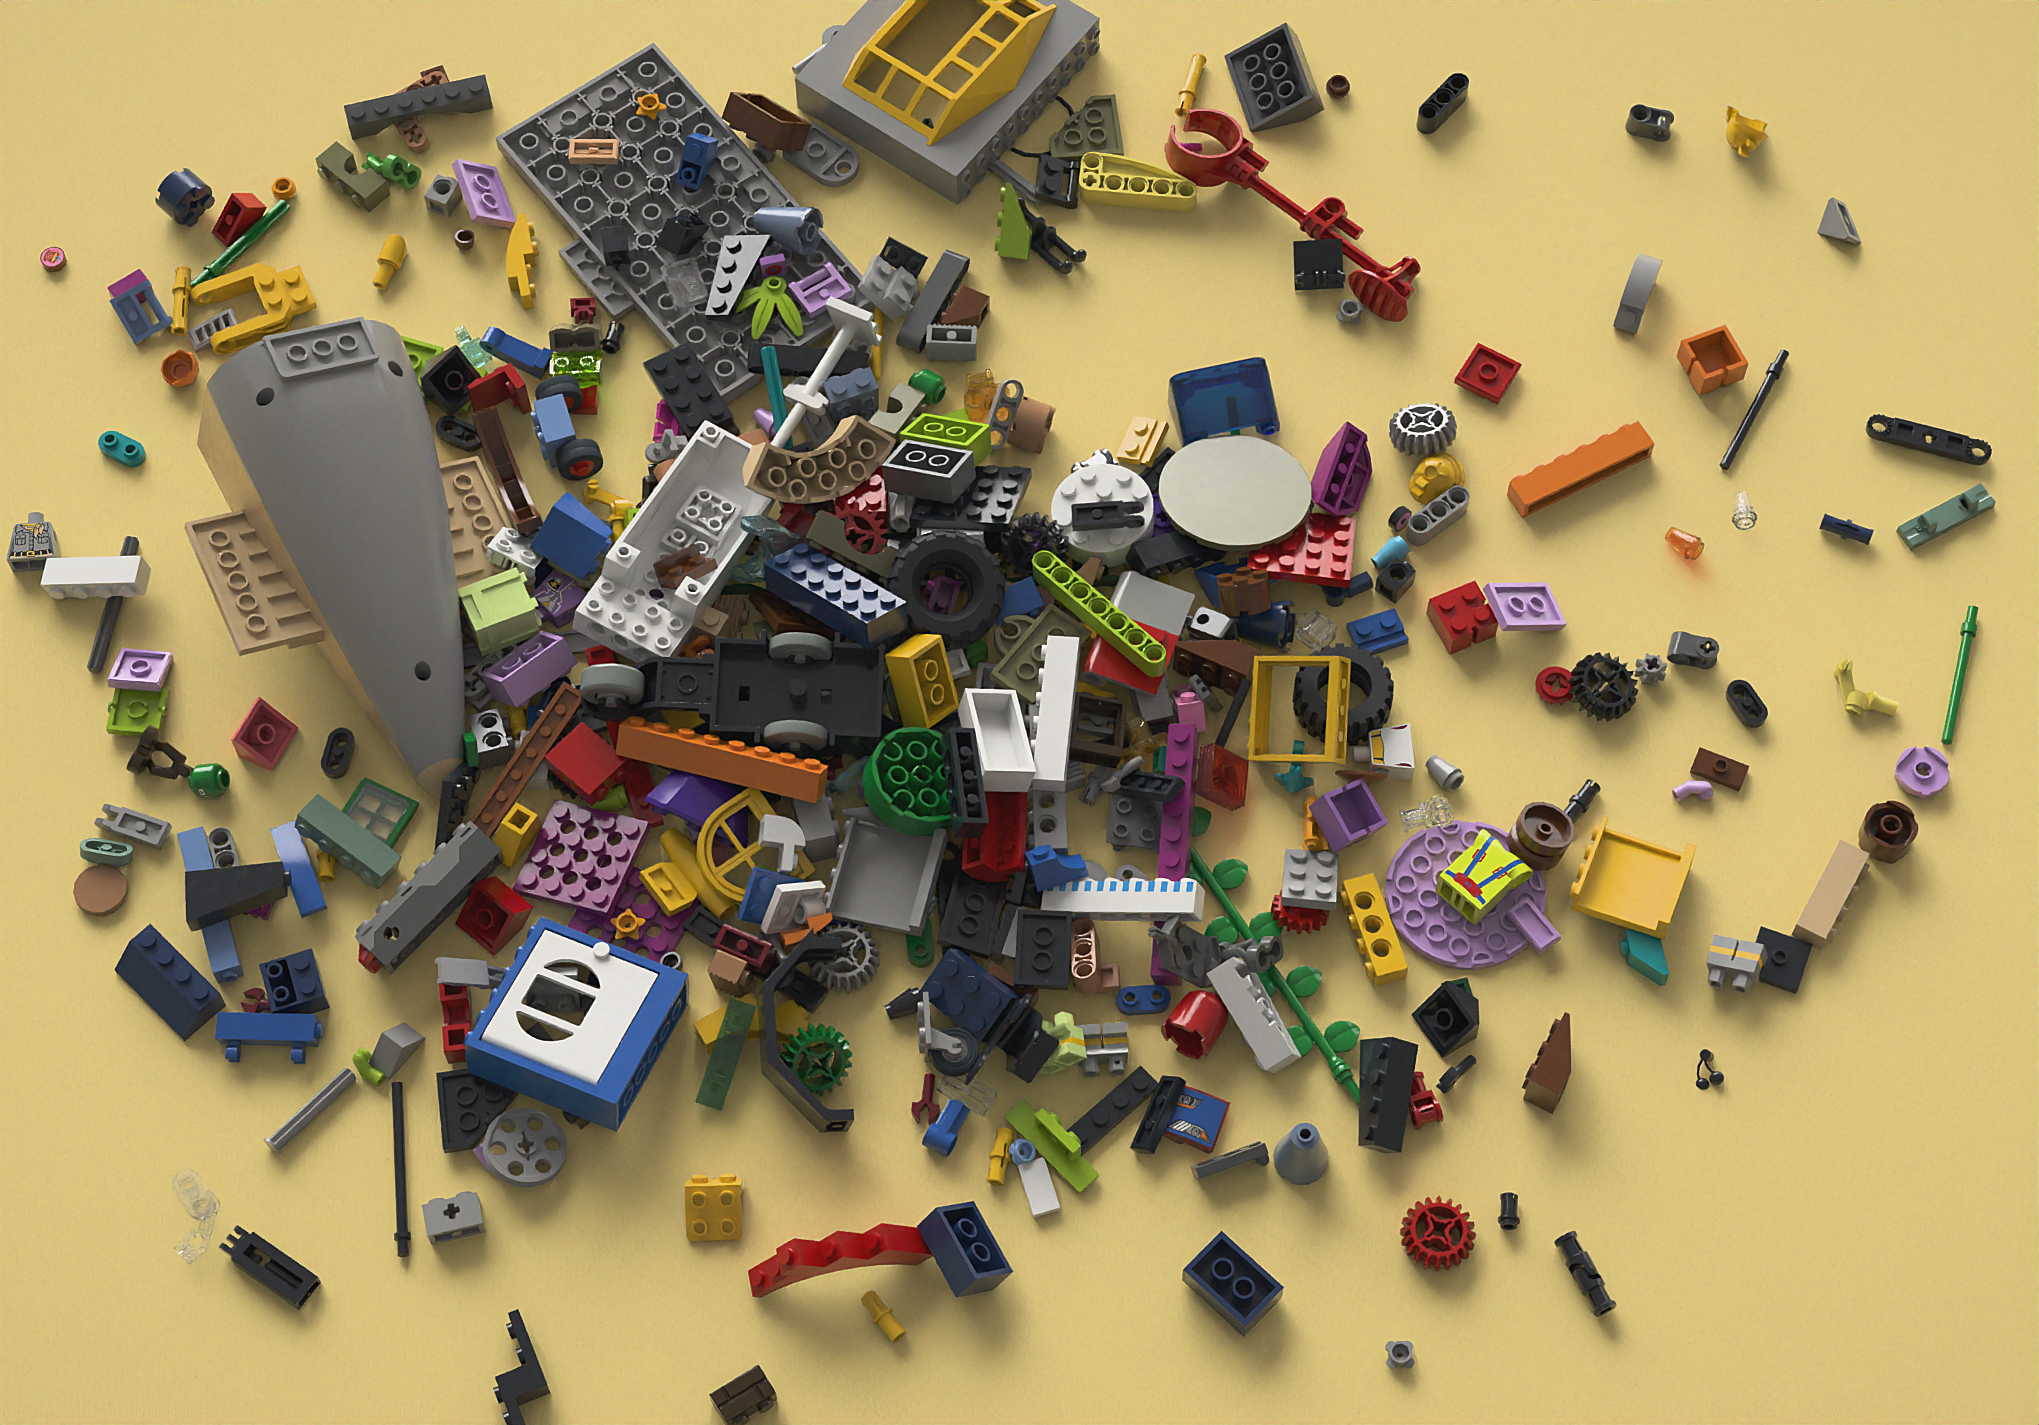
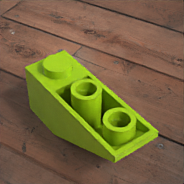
M1006 182V188L1001 187L1000 202H1004L1003 212L998 213L997 227H1001L1000 237L996 236L995 251H999V257L1029 260L1032 235L1011 183Z

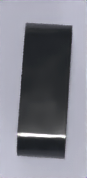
M1454 73L1449 76L1419 107L1416 127L1421 133H1434L1465 102L1469 87V79L1466 75Z

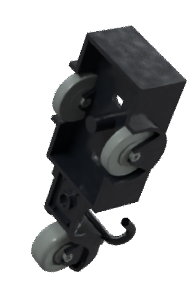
M761 629L760 639L715 637L714 654L702 653V658L656 656L647 658L632 667L615 663L589 666L581 674V704L587 715L606 722H623L631 716H639L645 719L657 710L698 712L699 717L710 726V734L719 736L721 740H737L744 742L746 746L750 747L762 746L770 749V752L778 754L784 752L795 755V758L803 760H822L833 754L871 756L881 742L885 644H878L871 649H867L859 643L841 642L840 632H835V641L833 643L822 636L800 632L779 634L769 640L766 629ZM740 687L750 688L749 701H739ZM821 690L832 691L831 704H821Z

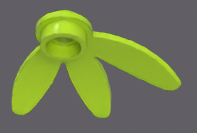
M770 276L763 281L761 287L751 288L743 292L744 297L735 314L759 301L752 319L751 330L753 339H759L764 333L772 317L775 304L782 319L796 336L803 335V325L799 311L793 301L785 294L787 285L785 280L779 276Z

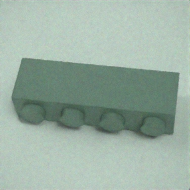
M317 794L297 814L295 822L297 831L303 837L310 838L318 844L323 852L330 853L338 859L343 867L351 869L358 874L366 884L379 889L398 870L402 857L400 854L321 795Z

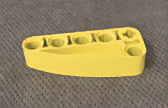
M1098 152L1086 153L1081 160L1079 198L1084 203L1177 212H1190L1196 207V184L1166 168L1129 157Z

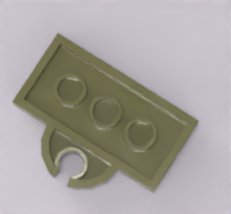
M1052 603L1045 608L1036 620L1024 615L1006 617L1001 625L1004 628L1014 630L1016 635L1012 637L1007 636L1003 633L1002 628H996L994 646L997 653L1003 659L990 673L989 678L1006 690H1016L1017 698L1028 706L1035 704L1037 692L1042 691V684L1038 683L1039 669H1044L1045 661H1041L1042 645H1047L1048 635L1079 637L1081 649L1090 639L1092 631Z

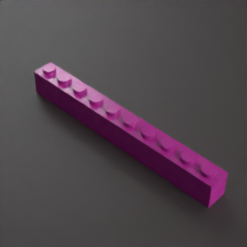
M1169 724L1165 775L1181 777L1186 784L1171 803L1163 802L1157 878H1165L1176 882H1181V879L1190 877L1199 733L1195 724ZM1154 921V926L1162 930L1166 921ZM1153 938L1150 976L1154 984L1182 986V978L1161 966L1159 946L1157 945V940Z

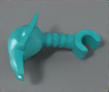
M1294 740L1292 754L1303 755L1305 741ZM1291 763L1289 772L1285 774L1277 773L1274 776V780L1283 785L1289 793H1298L1302 788L1314 785V780L1311 777H1305L1301 773V764Z

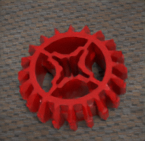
M1440 1196L1436 1198L1435 1203L1429 1197L1425 1199V1205L1417 1201L1415 1209L1409 1208L1407 1210L1408 1217H1403L1402 1219L1404 1227L1400 1229V1235L1404 1238L1401 1240V1245L1409 1246L1406 1249L1407 1256L1415 1254L1413 1260L1415 1264L1421 1260L1424 1261V1269H1428L1429 1264H1433L1436 1272L1439 1271L1440 1265H1443L1448 1271L1451 1269V1262L1458 1267L1461 1265V1258L1467 1260L1469 1257L1468 1251L1474 1248L1472 1240H1475L1476 1233L1471 1230L1474 1229L1475 1224L1472 1221H1467L1470 1217L1469 1212L1460 1213L1462 1210L1461 1204L1456 1205L1455 1208L1451 1206V1198L1447 1200L1446 1204L1442 1203ZM1435 1216L1447 1218V1220H1439ZM1422 1220L1425 1224L1426 1233L1418 1240L1415 1227ZM1457 1228L1460 1234V1242L1456 1247H1453L1449 1235ZM1433 1231H1437V1234L1440 1231L1443 1233V1236L1439 1237V1235H1437L1436 1237L1432 1234ZM1435 1247L1439 1249L1441 1252H1435L1429 1250L1428 1248Z

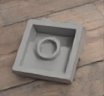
M878 254L871 259L857 288L892 321L900 315L906 316L911 311L913 305L910 302L920 292L917 289L919 282L912 274L907 272L902 266L894 270Z

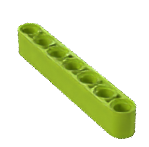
M1039 551L1033 556V576L1037 583L1145 674L1151 677H1158L1165 672L1166 650L1158 641L1053 553Z

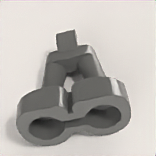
M1264 936L1260 944L1257 943L1255 938L1235 945H1231L1228 942L1219 943L1220 950H1222V963L1232 957L1241 958L1246 962L1251 973H1263L1270 968V965H1275L1283 958V945L1278 936Z

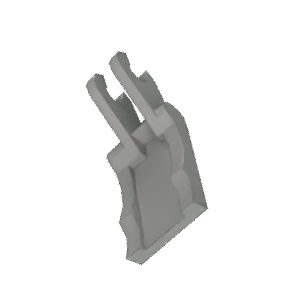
M448 957L435 959V964H438L439 973L437 984L473 986L480 989L489 988L493 990L494 988H499L502 983V974L505 969L488 965L487 961Z

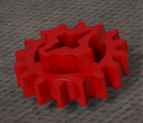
M1280 890V895L1274 896L1271 913H1273L1272 919L1278 920L1279 927L1285 925L1288 932L1296 930L1297 934H1301V931L1305 930L1308 934H1311L1312 929L1319 932L1321 926H1326L1330 910L1281 905L1282 890Z

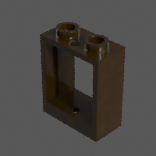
M1076 692L1068 760L1116 768L1123 753L1127 701L1119 700L1116 697L1095 696L1090 692ZM1079 711L1114 718L1112 745L1076 739Z

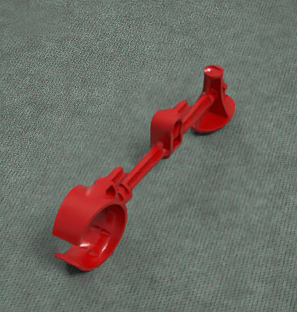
M1208 108L1192 109L1188 111L1183 128L1184 132H1202L1217 139L1228 151L1220 155H1201L1187 150L1177 141L1175 125H1171L1165 146V156L1173 172L1187 178L1200 187H1214L1228 181L1240 185L1244 190L1252 188L1298 221L1300 224L1299 229L1302 232H1306L1310 238L1315 240L1342 239L1343 255L1364 269L1353 271L1348 278L1350 288L1356 298L1368 310L1385 320L1400 322L1406 318L1408 314L1406 299L1408 300L1415 290L1410 284L1421 271L1420 264L1415 258L1406 256L1390 268L1382 266L1335 232L1339 228L1356 241L1364 232V229L1347 218L1348 211L1345 210V204L1340 199L1328 197L1310 212H1307L1262 180L1258 173L1265 170L1269 161L1252 150L1253 143L1243 137L1241 126L1230 115ZM1401 267L1397 272H1395L1394 274L1392 273L1394 270ZM1408 275L1410 276L1407 282L1403 281Z

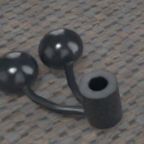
M1703 1049L1700 1052L1701 1060L1697 1065L1698 1079L1696 1081V1086L1701 1090L1709 1087V1081L1699 1076L1703 1060L1706 1068L1711 1072L1710 1082L1713 1085H1719L1724 1081L1723 1073L1713 1071L1707 1064V1062H1711L1714 1059V1054L1707 1049Z

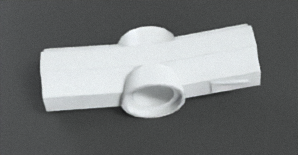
M888 492L890 526L897 530V532H907V529L910 528L909 517L916 504V498L914 496Z

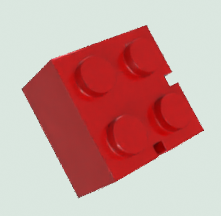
M1476 581L1429 599L1426 614L1449 655L1470 647L1472 637L1474 644H1478L1496 636L1498 621L1489 603L1485 604L1486 598Z

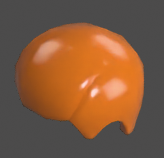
M179 349L175 353L169 354L163 360L161 366L162 376L167 383L175 387L181 388L191 385L197 379L199 373L198 361L191 352Z

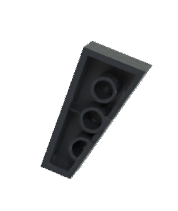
M1395 1037L1360 1040L1358 1146L1381 1153H1401L1418 1044Z

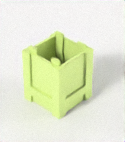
M517 567L458 589L464 616L482 656L532 638L540 632L539 627L543 626L540 617H536L535 608L539 607L535 597H530L523 584L528 582L524 572L519 574Z

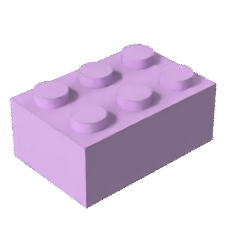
M541 631L480 675L495 700L513 707H521L526 705L531 700L530 697L537 692L547 690L551 686V682L558 677L561 678L568 675L572 671L571 668L577 665L578 662L563 637Z

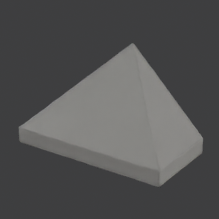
M1833 197L1830 198L1817 233L1855 245L1861 244L1862 242L1846 204Z

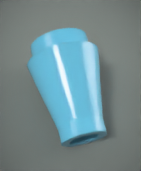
M1400 536L1396 538L1391 537L1380 551L1371 558V561L1380 571L1387 567L1395 557L1399 560L1407 558L1410 549Z

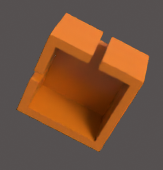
M1726 324L1681 340L1677 353V359L1686 374L1690 373L1689 379L1699 396L1719 389L1721 383L1723 386H1727L1743 380L1749 364Z

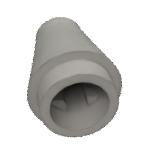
M1433 755L1426 762L1425 766L1444 790L1448 789L1450 792H1453L1463 783L1464 775H1462L1461 769L1439 758L1437 755Z

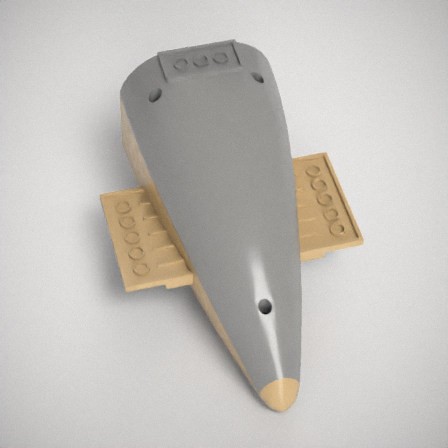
M362 316L265 336L263 340L245 348L226 361L206 384L197 446L232 512L185 522L184 529L239 656L287 645L288 649H293L314 643L353 700L399 758L416 783L428 795L440 799L443 779L465 760L462 734L465 733L464 658L460 618L462 603L458 589L510 569L513 561L510 560L504 569L502 568L503 563L501 566L489 562V558L485 557V554L488 550L487 546L503 527L511 529L512 527L478 456L439 465L432 426L420 385L403 340L393 327L379 321L364 319ZM535 575L532 579L527 577L528 582L523 583L524 586L534 584Z

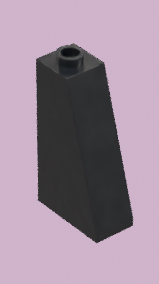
M282 861L186 871V922L191 932L201 930L288 897L287 887L292 886L290 870L286 871Z

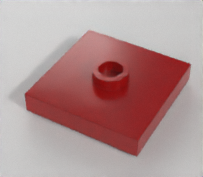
M1477 343L1455 377L1454 383L1498 405L1519 373L1522 364Z

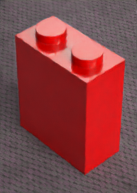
M583 722L544 756L547 768L591 806L597 801L604 800L609 790L616 783L623 782L629 772L627 759L616 755V750Z

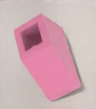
M1185 684L1170 690V696L1175 704L1174 716L1176 724H1195L1198 733L1205 732L1204 703L1191 685Z

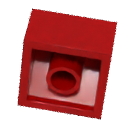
M493 876L476 882L455 924L494 956L523 929L534 907L498 877Z

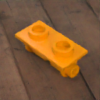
M1310 796L1307 797V801L1303 805V850L1326 851L1329 850V843L1308 808L1317 800V797Z

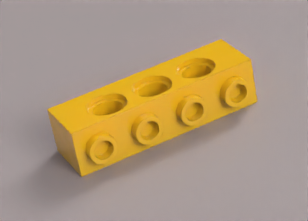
M1374 873L1343 881L1342 890L1339 892V899L1342 907H1347L1349 913L1347 916L1348 925L1351 931L1355 930L1358 938L1356 939V947L1360 955L1364 954L1366 960L1364 968L1368 979L1372 978L1375 987L1405 979L1408 966ZM1366 904L1369 906V909L1363 910L1357 905ZM1373 927L1377 929L1378 932L1369 933L1368 931H1366V928ZM1382 951L1387 956L1378 957L1374 954V952Z

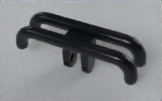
M1017 198L1026 222L1032 226L1030 248L1062 274L1070 273L1073 264L1071 261L1062 263L1048 250L1053 246H1056L1074 262L1081 263L1085 261L1087 253L1084 249H1080L1078 252L1056 234L1057 230L1053 226H1046L1044 218L1041 216L1037 218L1028 210L1024 198Z

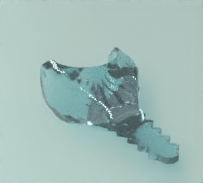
M767 516L742 517L739 524L740 528L745 532L760 536V543L753 557L743 564L733 566L730 575L740 583L764 582V563L794 548L798 544L804 543L809 545L810 541L805 539L807 534L804 536L800 532L794 534Z

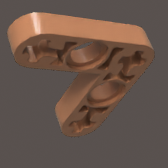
M434 71L395 94L425 88L426 86H434L436 81L440 84L447 83L448 80L442 72ZM415 117L394 124L411 152L422 153L428 148V137ZM404 121H412L410 127L401 128V124ZM416 134L420 142L416 144L411 135Z

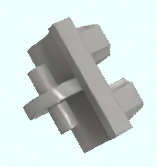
M666 429L660 443H651L647 446L645 457L653 464H660L678 457L688 444L686 436H674L672 429Z

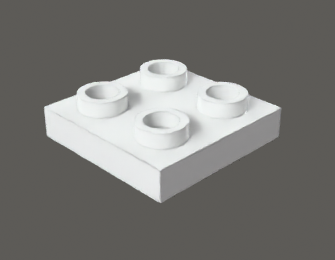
M821 881L777 885L760 928L765 934L780 933L781 931L806 926L807 918L826 914V906L822 900L826 886Z

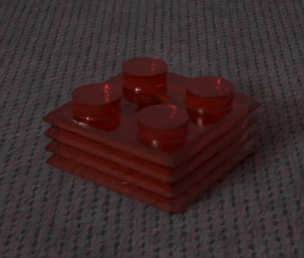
M1214 743L1200 747L1195 793L1231 811L1245 807L1249 761Z

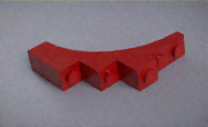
M880 1223L863 1234L836 1231L820 1241L794 1238L776 1248V1255L748 1270L752 1296L762 1298L778 1289L815 1276L877 1265L917 1266L933 1257L917 1227Z

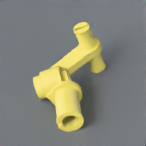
M1847 659L1836 665L1834 676L1839 678L1846 706L1845 711L1847 713L1859 716L1862 711L1873 709L1890 717L1894 716L1898 707V701L1877 695V691L1864 693L1855 690L1852 676L1853 662L1851 660L1848 662Z

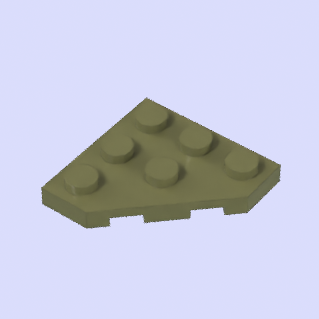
M1115 94L1091 96L1086 101L1085 106L1079 112L1076 111L1064 123V127L1049 138L1050 156L1067 162H1080L1082 157L1089 152L1123 156L1124 152Z

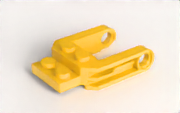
M256 263L200 283L191 290L196 306H205L217 301L220 303L256 290L265 310V315L213 334L210 342L216 354L226 355L249 347L263 340L265 336L288 332L294 316L317 308L300 265L277 273L274 267Z

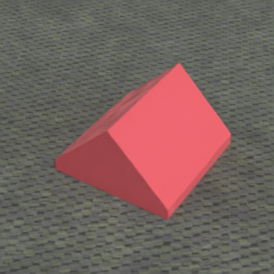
M258 697L231 741L238 757L268 770H273L299 727L262 698Z

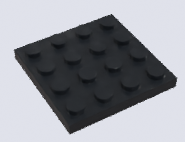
M996 465L976 466V478L953 504L918 498L909 517L910 527L1010 532L1032 478L1031 468H1022L1020 466L998 467Z

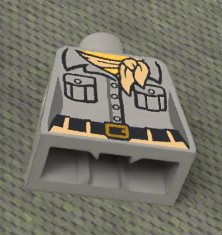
M40 512L29 513L28 523L16 524L13 528L7 553V562L12 572L44 570L47 558H60L56 532L51 522H44V515Z

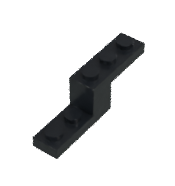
M517 1309L508 1313L511 1322L506 1324L511 1339H518L520 1348L515 1350L522 1366L496 1376L495 1379L498 1386L493 1388L498 1403L504 1402L507 1408V1412L503 1413L507 1425H526L519 1406L551 1393L520 1312Z

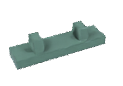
M1980 483L1898 526L1896 532L1909 549L1913 550L1993 508L1996 501Z

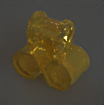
M990 368L986 369L985 372L970 375V373L965 374L968 391L964 395V410L970 421L982 420L986 415V410L990 411L1000 384L994 383ZM1006 386L1005 394L1007 397H1010V390ZM1005 407L998 409L996 415H1004L1008 411Z

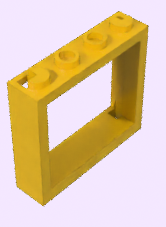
M1254 656V667L1251 669L1253 677L1252 690L1250 691L1251 715L1248 719L1250 738L1247 744V748H1249L1248 760L1258 763L1345 764L1351 659L1342 656ZM1272 667H1329L1325 755L1268 754Z

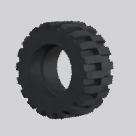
M1336 643L1333 648L1327 645L1321 647L1320 653L1314 651L1309 656H1342L1351 659L1350 682L1360 687L1367 696V700L1362 705L1348 709L1347 743H1349V746L1358 745L1361 739L1363 742H1367L1368 732L1382 729L1383 724L1387 723L1394 696V682L1391 680L1389 668H1383L1384 661L1379 656L1374 658L1372 651L1367 648L1364 651L1358 649L1359 645L1351 644V647H1345L1344 643ZM1299 667L1293 690L1294 714L1299 717L1298 722L1302 728L1308 727L1307 733L1313 738L1319 736L1320 742L1325 743L1327 702L1323 700L1319 690L1329 682V667Z

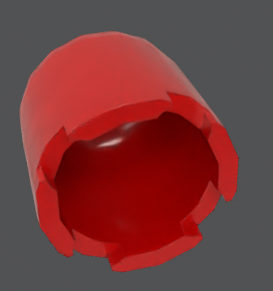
M1203 990L1190 991L1181 999L1161 1026L1162 1035L1166 1041L1171 1039L1178 1045L1176 1051L1189 1058L1198 1060L1202 1055L1207 1057L1228 1023V1010L1216 993Z

